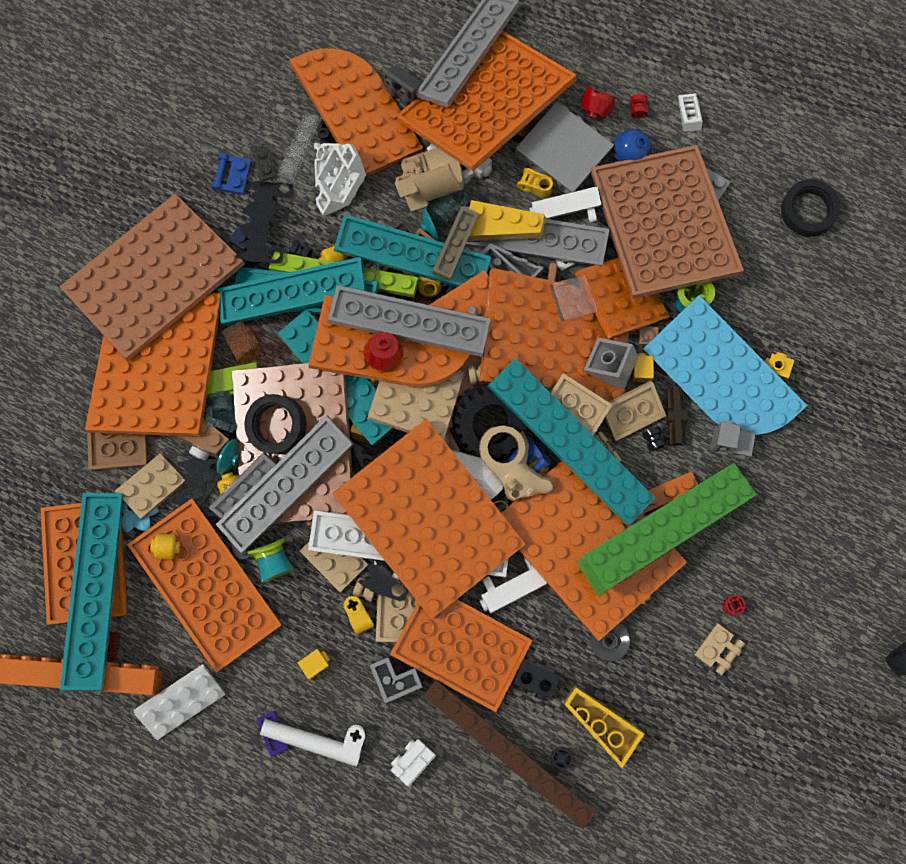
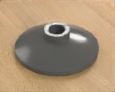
M619 623L600 641H597L591 634L590 645L592 651L600 659L615 661L627 653L630 637L624 626ZM607 637L612 638L613 643L611 645L606 644L605 640Z

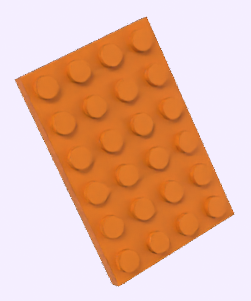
M82 503L40 508L47 625L68 622ZM122 524L120 528L111 618L128 616Z
M458 599L433 619L428 616L417 602L390 655L488 709L497 712L533 640Z

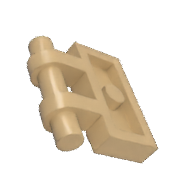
M717 623L694 656L709 667L714 662L718 663L719 667L716 669V672L722 676L726 670L728 671L731 668V663L735 657L741 654V649L745 643L739 639L735 645L730 643L734 635ZM726 647L730 652L722 659L719 655Z

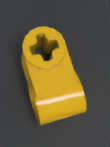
M524 168L521 181L516 186L520 190L545 198L552 194L553 180L551 177L538 173L533 169ZM547 185L548 188L543 189L540 186Z
M356 596L348 597L344 602V609L356 635L374 627L370 615L360 598ZM350 600L358 602L357 610L354 611L353 608H348Z

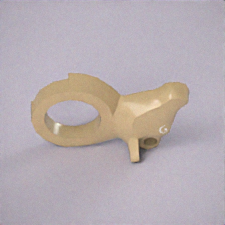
M504 425L491 427L481 437L479 453L484 464L502 482L507 499L516 501L520 498L537 494L551 493L554 488L553 481L548 477L541 476L526 464L529 443L523 430L519 433L514 428ZM504 432L510 434L518 444L517 455L509 463L496 462L488 453L489 440L497 433Z

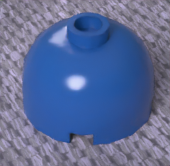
M629 129L620 133L613 143V149L615 148L617 153L615 157L619 162L642 159L648 156L651 150V142L648 136L638 129Z

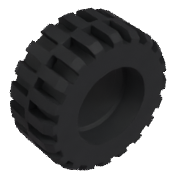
M478 383L474 385L472 390L468 388L464 391L465 395L458 398V405L453 408L454 416L452 417V423L454 425V432L463 447L477 457H480L479 444L482 436L475 432L472 424L475 414L482 407L490 404L500 405L507 413L505 426L512 427L519 433L522 430L523 432L528 430V427L487 387L488 383H484L482 386ZM504 432L497 433L489 440L488 453L490 456H494L495 459H499L503 453L506 456L511 454L510 450L513 447L517 449L518 444L510 434Z

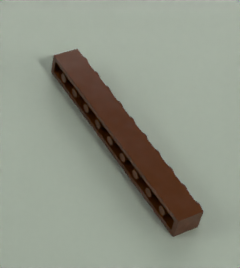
M437 680L425 692L423 696L584 829L596 812Z

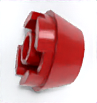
M586 87L585 93H582L581 110L592 119H606L616 107L614 105L616 99L607 92L603 93L596 91L595 88Z
M379 332L366 342L363 350L364 358L377 371L395 368L402 360L403 347L400 341L391 333Z

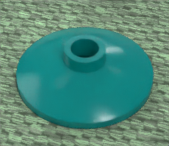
M424 208L422 212L423 223L420 224L421 229L434 240L440 242L426 208Z
M230 440L222 449L217 461L218 474L225 475L234 466L236 467L239 464V440Z

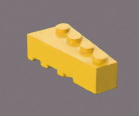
M471 200L469 209L479 213L467 242L542 239L546 224L545 214Z
M574 685L564 704L609 755L612 756L617 764L623 768L644 736V732Z

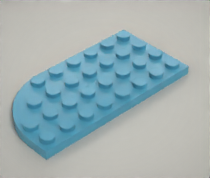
M700 295L643 348L649 356H653V360L718 425L724 421H733L736 423L735 425L741 426L740 429H747L752 434H765L783 427L807 407L805 402Z

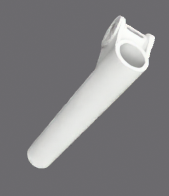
M265 719L260 735L353 766H357L365 739V731L360 725H352L348 729L344 743ZM355 730H359V735H361V738L357 737V739L354 740L353 735H351L350 733H354Z

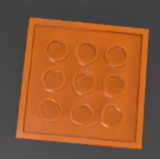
M619 258L603 262L602 266L593 265L580 269L575 273L608 340L665 321L670 317L657 294L632 299Z

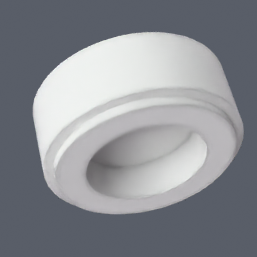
M194 446L189 451L191 455L204 461L209 457L208 453Z

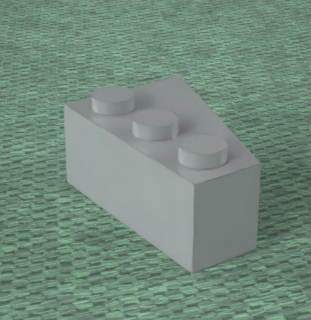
M491 243L480 252V254L491 256L488 275H490L492 268L537 278L543 275V267L536 266L524 258L516 257L511 252Z

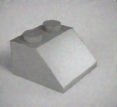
M597 338L584 371L607 385L625 389L638 354L633 344Z

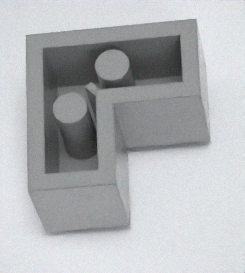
M733 421L721 422L713 431L710 452L747 460L752 457L755 434L750 433L747 429H740L741 426L735 425L736 423Z
M389 657L370 665L385 703L423 688L415 668L397 676Z

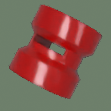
M636 94L630 97V105L632 106L630 116L632 118H646L649 115V109L646 106L648 104L647 95Z
M738 595L727 597L722 603L723 611L729 616L741 614L746 606L744 599Z

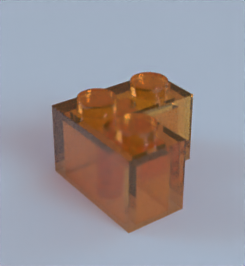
M238 322L222 331L240 365L249 364L262 357L259 353L262 349L249 325L245 326L243 322Z

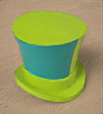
M706 282L677 289L674 296L676 308L682 312L699 295L710 305L715 297L713 284Z
M284 538L247 552L250 557H254L258 562L261 584L296 570L283 551L282 544L285 542Z

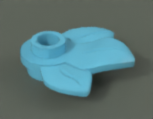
M123 503L122 527L127 533L133 530L134 527L141 531H147L150 528L149 516L157 514L159 510L158 508L154 509L143 520H140Z

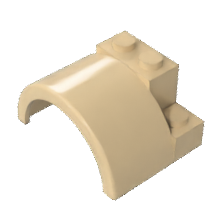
M439 148L403 159L401 163L403 175L397 177L395 181L399 196H405L410 211H421L428 206L429 201L461 191L464 188L461 163Z

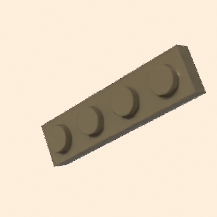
M461 206L432 274L450 281L479 213Z

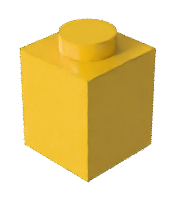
M639 353L632 370V382H652L654 378L653 356H648L647 353Z
M316 649L299 661L298 665L308 680H311L330 666L328 663L330 658L324 650L321 652L319 649Z

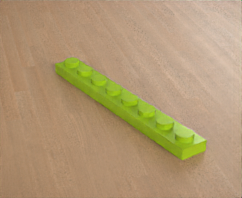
M274 251L271 260L278 259L280 253ZM283 253L282 262L270 263L269 269L272 271L294 272L335 262ZM364 268L365 280L377 281L380 284L378 291L415 297L419 282L418 277Z

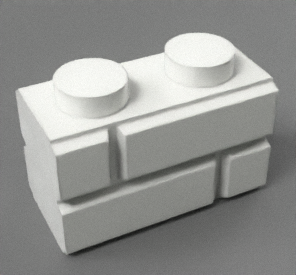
M412 739L405 747L407 752L402 757L398 755L391 763L393 766L391 771L408 787L436 756L420 739H417L416 742Z

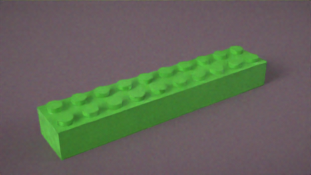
M735 463L586 553L576 564L596 594L601 596L746 504L757 494Z

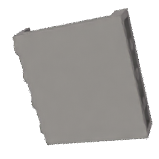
M556 102L516 147L515 156L534 171L551 177L553 185L564 194L577 191L591 174V167L598 166L608 153H612L614 144L608 137H603L599 134L595 127L587 125L580 116L570 112L567 106Z

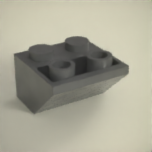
M398 65L383 71L385 91L391 94L392 97L396 96L399 98L400 102L406 107L417 98L416 91L423 82Z

